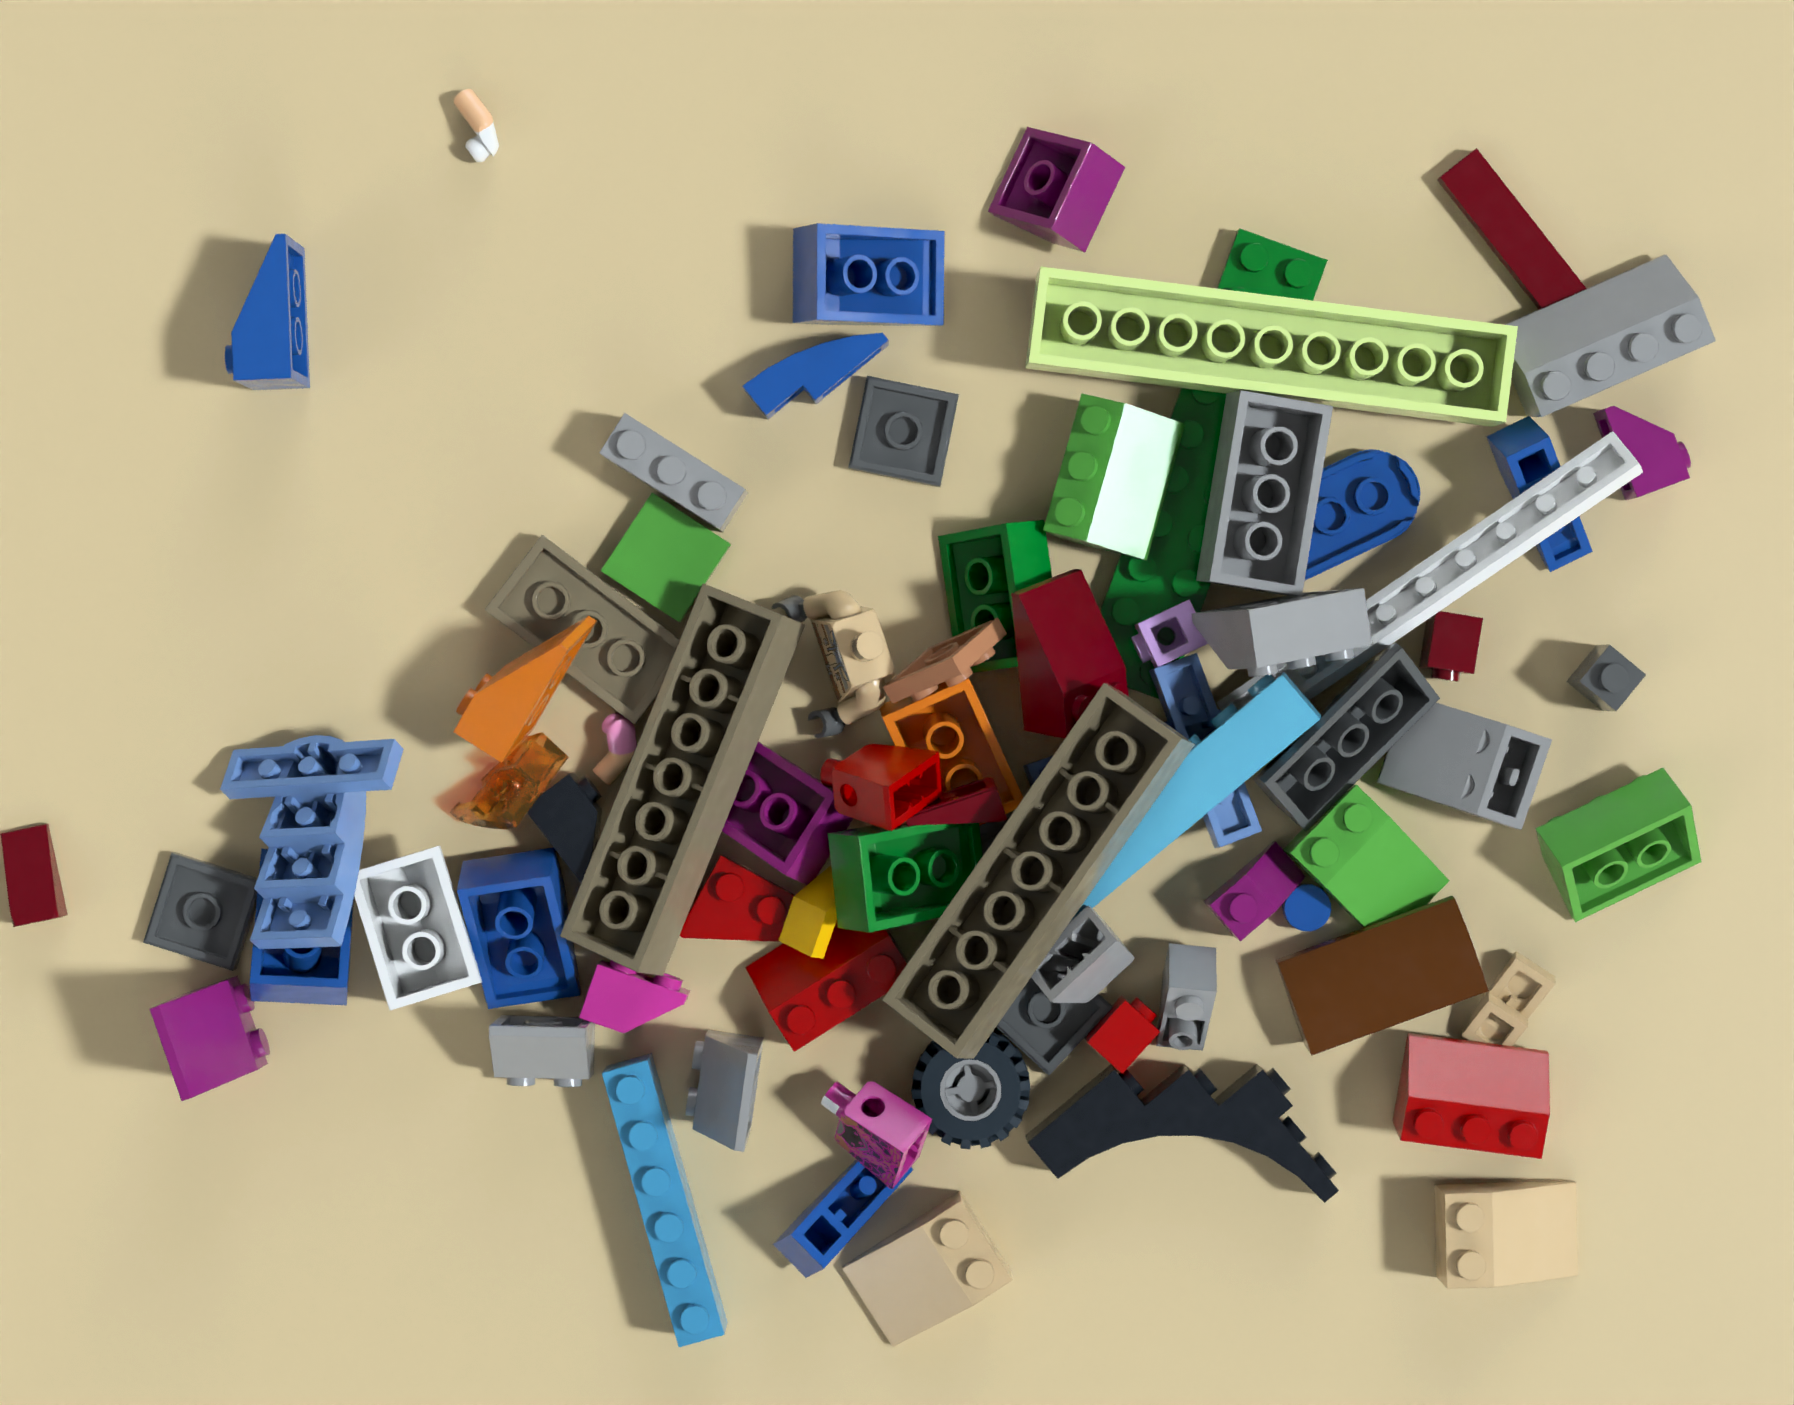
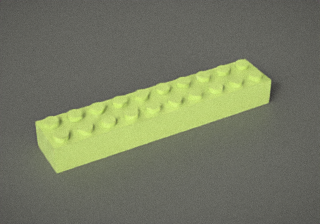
M1040 267L1036 277L1025 368L1218 393L1243 390L1338 408L1494 427L1505 423L1507 418L1518 326Z

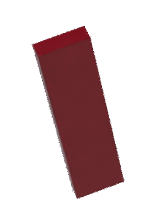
M1477 148L1437 179L1538 310L1587 289Z

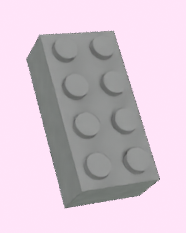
M1243 390L1226 393L1196 581L1287 596H1302L1333 406Z

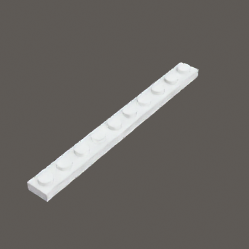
M1613 431L1367 599L1366 605L1372 645L1354 648V657L1349 659L1325 661V655L1315 656L1316 665L1310 667L1287 669V663L1277 664L1278 673L1272 674V676L1276 679L1285 672L1308 700L1312 699L1643 473L1639 462ZM1263 676L1253 677L1218 701L1217 705L1221 711L1231 703L1237 709H1240L1253 698L1247 690Z

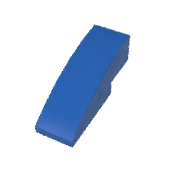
M883 333L854 335L824 342L797 352L768 367L744 384L743 388L767 419H770L804 390L815 404H818L888 347L889 340Z

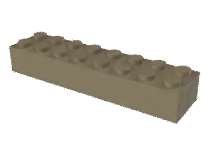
M704 583L702 584L560 934L561 937L638 973L664 975L805 624Z
M1104 683L887 992L883 1001L955 1058L974 1059L1195 744L1123 692Z

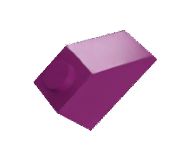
M1610 406L1593 413L1601 437L1603 438L1613 431L1636 458L1643 470V473L1621 487L1625 501L1638 498L1690 478L1687 468L1691 467L1689 453L1683 442H1677L1674 433L1616 406Z
M1273 841L1204 900V903L1236 939L1242 941L1278 910L1306 876L1278 843Z

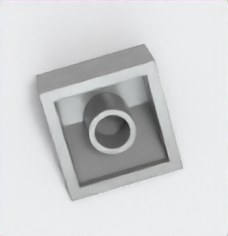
M501 1015L489 1025L494 1077L507 1078V1085L531 1086L535 1085V1078L554 1079V1086L579 1087L582 1086V1079H590L594 1074L595 1023L579 1017Z

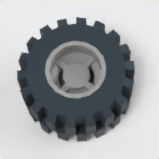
M992 1032L974 1059L955 1058L932 1040L927 1045L923 1054L920 1055L916 1064L911 1089L915 1108L932 1119L928 1131L932 1135L936 1133L941 1137V1142L951 1145V1142L961 1145L960 1149H971V1146L980 1145L982 1149L991 1146V1142L998 1139L1001 1142L1009 1136V1132L1014 1127H1018L1025 1110L1027 1111L1030 1094L1027 1064H1025L1018 1048L1014 1047L1003 1034L998 1035Z

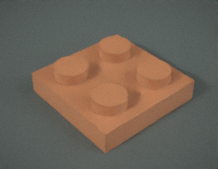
M995 618L935 644L925 650L883 688L891 702L895 703L911 696L914 702L919 701L936 691L938 684L945 682L948 687L955 686L973 674L970 667L986 661L996 653L993 646L1007 632L1000 620Z

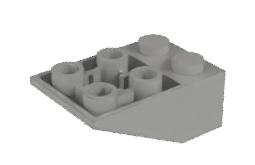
M1435 703L1387 751L1377 783L1510 828L1522 830L1552 739Z

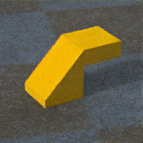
M831 865L793 897L779 938L780 942L810 957L824 959L837 921Z

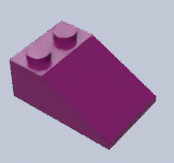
M758 741L722 832L784 875L808 885L817 877L830 856L828 833L847 830L854 818L837 812L834 807L833 789L831 787L824 786L819 779Z
M238 975L182 994L150 1008L181 1101L240 1078L268 1064L266 1055L270 1054L267 1037L261 1028L256 1029L250 1013L255 1008L254 1001H251L249 987L245 983L240 984Z

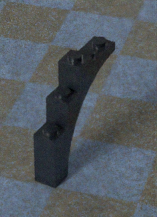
M1110 1064L1025 1135L1027 1143L1057 1179L1088 1158L1123 1143L1157 1136H1200L1232 1142L1269 1157L1298 1176L1324 1203L1339 1191L1330 1180L1337 1174L1319 1152L1313 1157L1306 1152L1300 1143L1307 1137L1289 1116L1283 1121L1279 1119L1280 1116L1293 1106L1284 1096L1291 1088L1274 1068L1265 1073L1258 1064L1254 1065L1215 1099L1211 1095L1218 1089L1200 1068L1191 1073L1183 1064L1145 1097L1140 1099L1138 1095L1144 1089L1128 1069L1123 1074L1121 1072L1118 1073Z

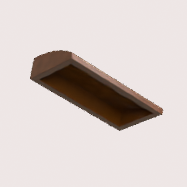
M1453 896L1276 959L1302 1041L1311 1056L1489 991L1469 932Z

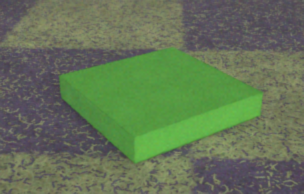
M651 493L601 569V572L681 623L696 600L702 584L707 583L731 544L662 498Z

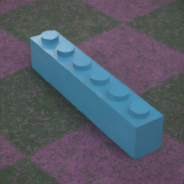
M650 1053L608 1065L603 1070L602 1077L678 1347L725 1335L728 1323L653 1055Z

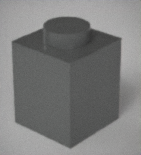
M1596 645L1566 682L1602 711H1617L1646 674L1611 645Z

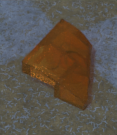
M543 732L527 736L502 763L499 762L481 779L482 788L472 801L463 804L458 802L450 813L461 822L490 829L516 828L569 757Z

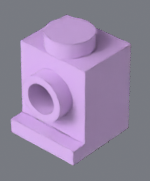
M1190 599L1134 625L1138 634L1131 637V640L1142 663L1151 660L1154 668H1157L1208 644L1192 622L1191 614L1196 612ZM1163 627L1171 629L1174 633V640L1168 646L1162 645L1157 639L1158 631Z

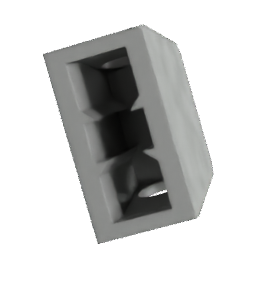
M1088 905L1068 924L1031 978L1052 1003H1087L1130 965L1135 957L1108 924Z

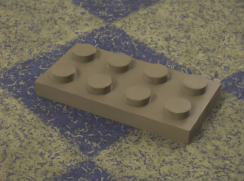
M541 535L485 608L487 612L534 648L587 616L595 619V625L567 673L633 724L640 720L656 699L680 639L544 535Z

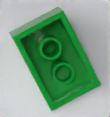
M905 821L892 831L870 825L828 833L838 928L870 933L940 918L983 857L979 823L908 826Z

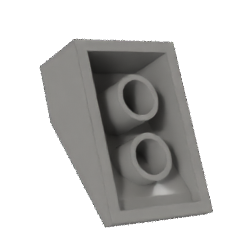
M708 1030L705 1035V1041H696L692 1069L700 1070L698 1088H689L686 1115L694 1116L693 1130L734 1151L744 1152L751 1131L764 1037Z

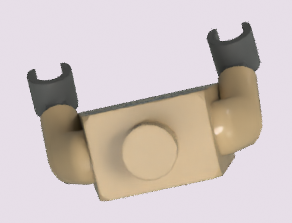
M842 590L808 596L804 600L794 595L772 605V609L781 607L785 610L788 618L800 623L805 621L807 617L811 619L810 621L838 702L837 708L831 707L816 710L808 715V721L821 718L823 722V730L821 733L814 735L815 738L840 734L845 724L849 725L880 710L886 700V692L883 687L895 675V667L877 613L873 608L860 606L851 594Z

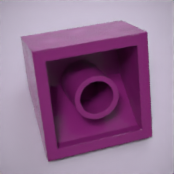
M1027 127L988 212L1053 244L1085 253L1125 167L1092 142Z

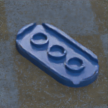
M1369 449L1354 453L1323 468L1305 580L1398 537L1409 528L1417 513L1421 492L1418 479L1406 461L1389 452Z

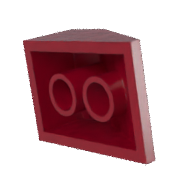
M1072 569L1011 593L1024 731L1065 739L1104 683L1129 696L1125 664L1082 570Z

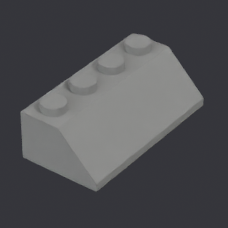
M1662 255L1577 294L1505 324L1518 326L1511 379L1526 416L1544 417L1716 341L1698 295L1667 255Z

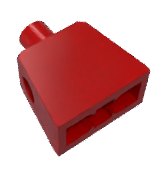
M868 744L843 761L833 758L827 759L821 768V782L824 786L833 788L834 807L838 813L886 830H894L942 796L939 751Z

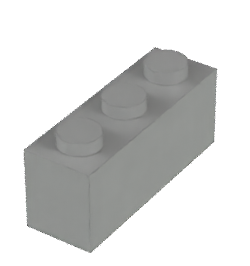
M626 413L623 414L599 452L609 461L724 532L748 494L746 489Z

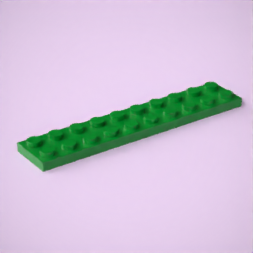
M1239 228L1217 289L1313 301L1328 260ZM1180 388L1170 419L1184 423L1185 427L1147 561L1120 554L1100 609L1125 664L1127 688L1157 699L1159 697L1149 670L1154 669L1151 660L1142 663L1134 648L1131 637L1138 634L1134 625L1190 599L1196 613L1201 612L1211 583L1196 581L1226 393ZM1163 627L1158 631L1157 639L1162 645L1168 646L1174 640V633L1171 629Z

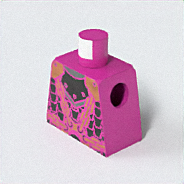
M837 1081L830 1087L821 1101V1105L840 1118L834 1137L837 1143L890 1189L895 1187L920 1157L932 1119L876 1082L868 1081L856 1095Z

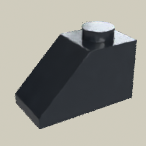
M573 772L566 775L524 809L582 883L599 839L602 808L596 801L602 796L586 775L579 779Z

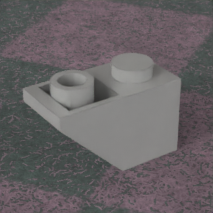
M1169 943L1162 977L1158 1018L1160 1033L1157 1035L1156 1046L1170 1047L1178 1050L1191 1049L1203 1051L1217 993L1216 948Z

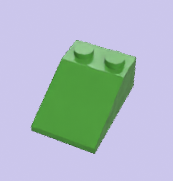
M1356 784L1307 831L1302 829L1283 849L1363 928L1427 905L1450 881L1392 818Z

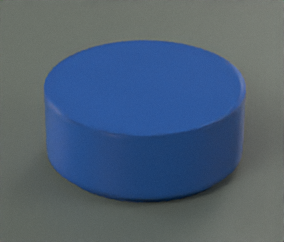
M1304 883L1299 884L1284 901L1282 911L1287 922L1296 929L1314 931L1321 928L1328 921L1331 913V902L1328 895L1321 888Z

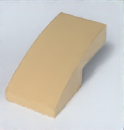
M1516 951L1488 989L1489 991L1485 993L1463 1028L1461 1036L1469 1041L1513 1046L1528 1027V1018L1556 984L1555 976Z

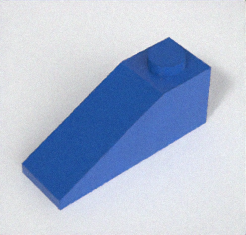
M1530 416L1486 436L1501 476L1513 499L1561 467L1549 435ZM1580 516L1536 545L1549 572L1593 552Z
M855 1160L798 1216L773 1245L805 1278L823 1270L914 1169L910 1167L895 1187L890 1189L858 1160Z

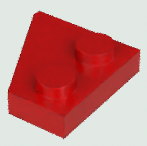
M721 855L688 914L679 936L695 939L780 942L779 938L795 894Z

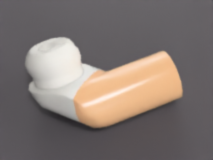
M472 89L463 90L455 97L454 105L477 134L466 142L465 147L476 162H483L489 155L494 157L499 148L493 118Z

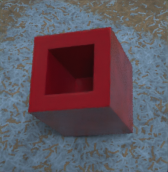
M1439 611L1426 620L1419 667L1432 669L1431 678L1459 682L1460 674H1474L1483 618Z

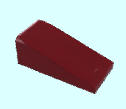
M989 776L942 792V796L906 822L908 826L988 823L1006 821L1007 817L993 777L990 778Z
M49 824L1 833L9 909L13 927L67 916L68 913Z

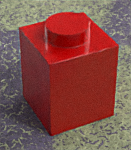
M1121 995L1112 1005L1111 1010L1085 1036V1040L1123 1074L1160 1033L1159 1029L1152 1023L1157 1015L1139 998L1136 997L1130 1003Z

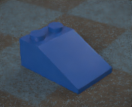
M821 223L793 228V323L943 326L945 231Z
M275 234L231 332L232 345H226L225 347L227 373L233 374V381L252 390L310 388L305 248L287 234Z
M554 847L463 861L457 893L472 950L482 979L481 984L488 1009L580 996L581 988L574 942L560 936L569 915L565 885Z
M261 849L259 873L268 849ZM258 892L255 923L264 899ZM354 899L342 946L259 949L253 944L249 982L251 1001L347 1006Z

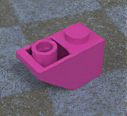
M601 960L597 964L579 1018L621 1033H626L685 1004L690 990L682 988L683 980L673 975L664 973L663 976L655 975L653 978L633 971L612 960L610 962Z

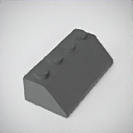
M1397 643L1385 648L1320 713L1321 718L1318 722L1281 751L1253 780L1279 809L1304 831H1307L1440 697L1404 649Z

